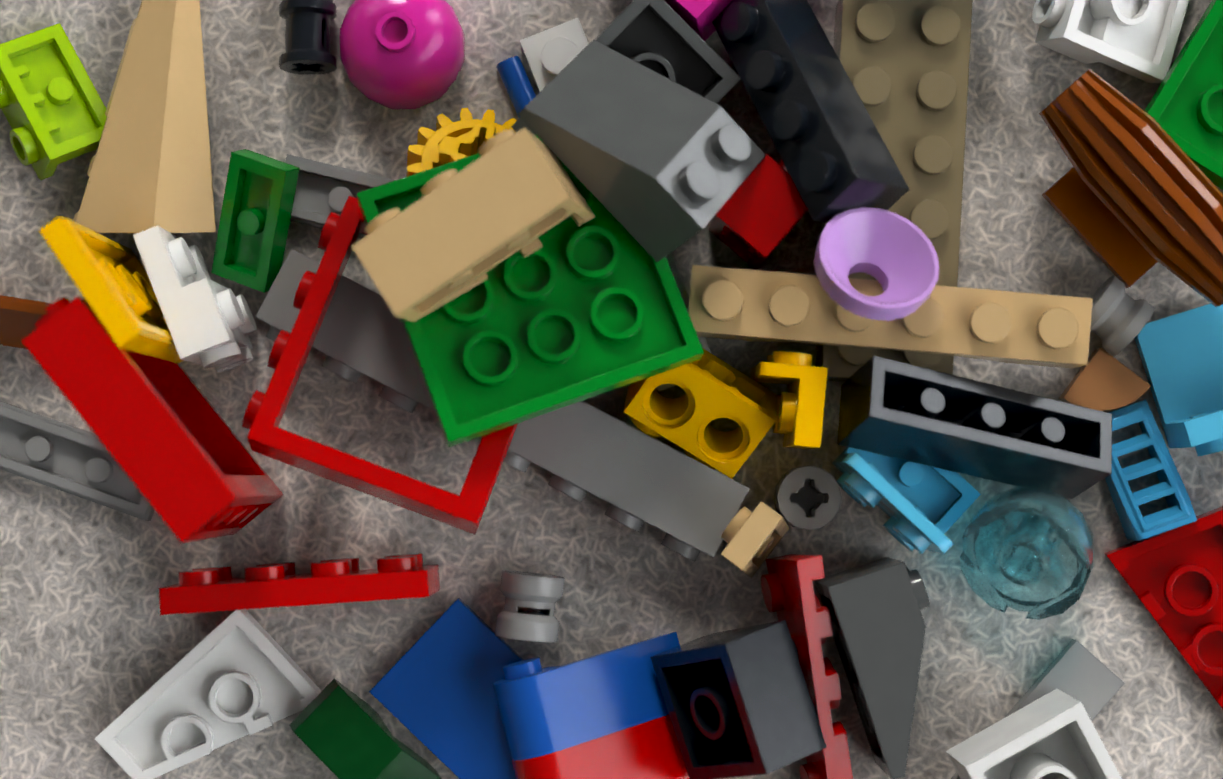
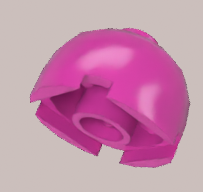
M355 0L348 8L340 28V59L349 80L369 100L392 110L418 109L439 100L455 82L465 60V35L454 9L445 0Z

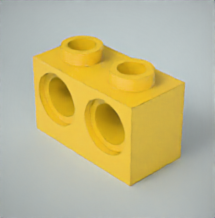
M703 349L704 354L699 360L631 383L628 386L624 413L630 416L631 421L639 430L654 438L665 437L683 448L687 456L713 470L720 471L733 479L776 422L777 395ZM663 384H674L681 387L686 394L679 398L670 399L661 396L655 388ZM718 418H729L737 422L739 427L732 431L723 432L714 429L709 423Z

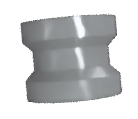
M1113 275L1091 297L1093 298L1090 332H1094L1102 339V347L1112 356H1116L1143 329L1155 308L1144 299L1134 300L1125 293V284Z
M813 466L793 468L782 475L775 487L774 503L776 511L784 518L785 522L793 527L805 530L823 528L833 521L840 510L842 499L840 487L834 477L822 468Z

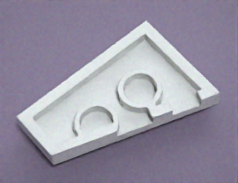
M246 609L234 610L108 725L95 740L132 779H154L208 755L219 747L248 734L257 733L272 726L273 723L304 710L322 691Z

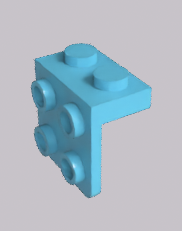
M1210 303L1146 323L1135 337V342L1148 383L1151 385L1150 389L1169 448L1195 446L1197 456L1223 451V304L1215 307Z
M846 447L832 462L843 473L836 481L838 485L864 508L866 505L871 508L877 505L890 517L883 525L886 530L910 551L915 549L921 554L925 550L945 554L953 545L945 533L981 495L958 472Z

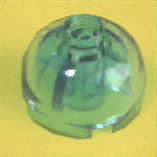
M1015 487L995 494L972 516L962 537L963 552L960 555V566L971 589L989 606L1005 613L1008 606L1018 611H1027L1026 619L1041 620L1064 613L1080 599L1094 566V535L1083 514L1065 496L1042 487Z

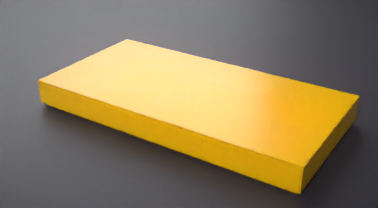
M58 216L39 229L43 238L119 348L178 364L184 361L178 355L148 274L130 248L66 217Z

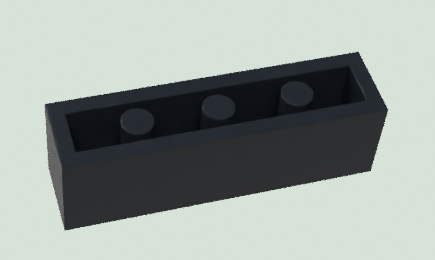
M732 0L712 23L812 220L828 223L842 212L861 207L890 209L910 189L808 1Z
M872 356L841 385L838 445L1070 499L1075 498L1112 474V414L878 356Z

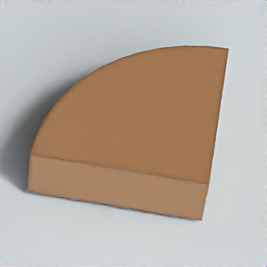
M1100 347L1094 350L1088 358V365L1082 366L1058 399L1065 403L1098 411H1107L1124 407L1136 401L1147 392L1151 385Z

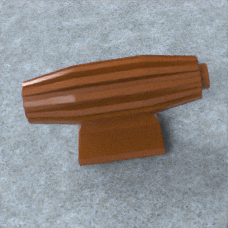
M1088 69L1039 113L1073 165L1042 196L1109 270L1125 284L1126 288L1131 287L1159 262L1215 307H1219L1223 304V194L1153 117L1091 69Z

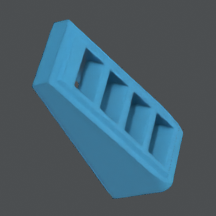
M1141 400L1107 412L1112 414V431L1139 423L1142 432L1141 435L1112 444V474L1105 478L1126 539L1134 541L1143 540L1197 521L1187 490L1147 400ZM1145 447L1148 448L1150 459L1121 468L1117 457ZM1156 472L1160 483L1135 492L1131 491L1128 481ZM1165 497L1169 508L1142 516L1139 505Z

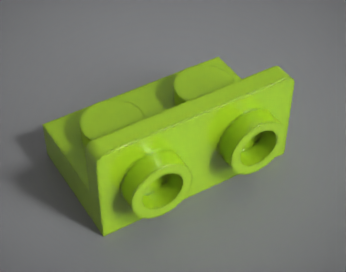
M58 23L0 44V109L12 128L9 132L10 141L20 162L25 166L31 164L38 178L44 180L54 175L58 164L96 150L107 118L105 115L106 107L61 24Z

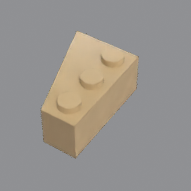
M524 127L516 133L513 129H508L493 136L478 150L481 156L479 159L460 172L456 169H449L432 178L421 189L423 194L421 199L403 211L400 208H393L374 218L364 229L367 236L351 246L395 317L416 322L488 280L486 272L518 250L523 258H526L541 249L543 244L538 237L571 216L579 227L596 217L557 156L528 129Z

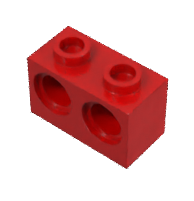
M767 154L715 214L709 228L712 234L755 270H758L808 211L783 161L781 160L777 163Z

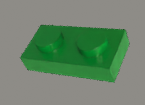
M248 149L231 152L211 270L212 274L263 293L270 290L283 263L299 167Z

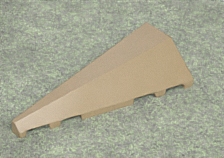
M142 0L137 18L132 21L106 108V122L96 155L91 158L87 172L89 176L80 209L75 213L73 221L97 233H139L157 225L170 233L216 232L200 0Z

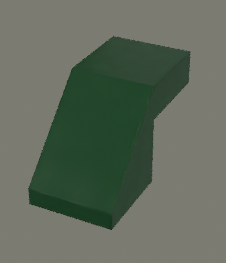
M333 679L289 725L302 742L339 779H442L425 759L391 734L379 714L368 703L336 679Z

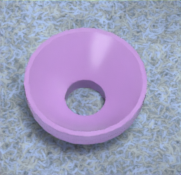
M861 207L842 212L826 224L817 243L814 264L816 275L822 288L832 300L857 316L872 320L888 321L903 318L915 312L924 303L938 281L939 262L931 241L911 221L891 211L880 208ZM857 272L869 274L881 284L883 293L878 296L863 295L851 286L848 276Z

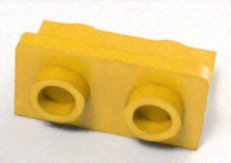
M773 351V355L767 356V362L758 363L752 368L751 379L756 382L788 384V392H782L781 395H777L776 422L773 424V433L784 434L783 447L807 450L821 448L828 368L811 366V354Z

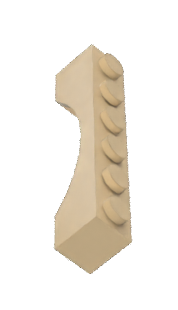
M692 265L688 313L698 337L886 349L1012 364L1073 369L1088 365L1093 298L935 285L930 296L915 312L903 318L889 321L872 320L857 316L832 300L822 288L817 275ZM848 278L851 286L863 295L878 296L883 293V288L878 280Z

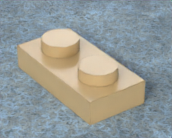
M762 501L753 512L743 507L734 516L721 536L728 544L721 555L752 579L790 528L781 515Z

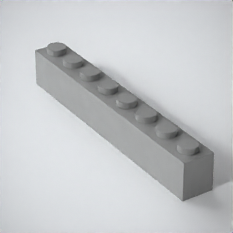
M292 248L255 316L271 325L266 337L274 342L281 330L291 333L300 309L293 307L298 285L307 270L316 273L320 263ZM342 275L312 346L328 355L322 366L355 384L362 373L384 384L378 396L410 413H413L418 403L435 411L401 318L394 316L383 296ZM584 401L518 423L504 459L505 463L522 472H526L531 462L553 473V476L548 485L580 502L583 501L587 491L609 502L610 504L605 515L639 532L644 521L666 532L667 534L661 544L694 562L700 551L713 558L715 557L723 541L721 536L724 530L738 513L750 488ZM437 420L435 426L441 429L439 421Z

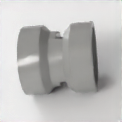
M503 570L500 591L505 596L504 610L497 615L495 636L532 642H558L560 622L554 616L556 602L563 597L565 578L548 574ZM518 607L541 609V611L518 610Z

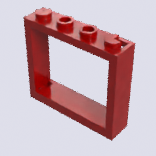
M348 196L341 215L331 212L324 224L318 248L324 250L325 253L317 272L314 273L307 270L298 285L293 307L300 309L291 333L285 330L279 332L268 359V367L275 369L265 393L256 390L252 395L243 417L242 427L249 429L247 439L254 452L475 535L518 424L482 436L459 495L278 428L353 250L351 246L356 243L359 233L367 235L364 231L366 224L357 198Z
M77 296L70 302L67 297L53 302L45 308L47 314L34 323L37 329L21 341L181 543L234 535L283 496L282 492L181 365L119 348L86 299Z

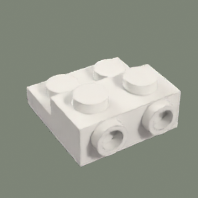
M1036 0L1032 19L1035 24L1040 26L1035 43L1084 64L1101 62L1147 83H1160L1169 71L1189 0Z
M158 225L134 234L133 238L180 359L203 365L204 369L215 367L217 372L226 371L251 361L253 356L250 349L253 347L247 333L256 330V323L245 297L242 294L235 297L230 288L228 289L210 280L207 265L199 248L196 245L188 247L183 237L179 238Z

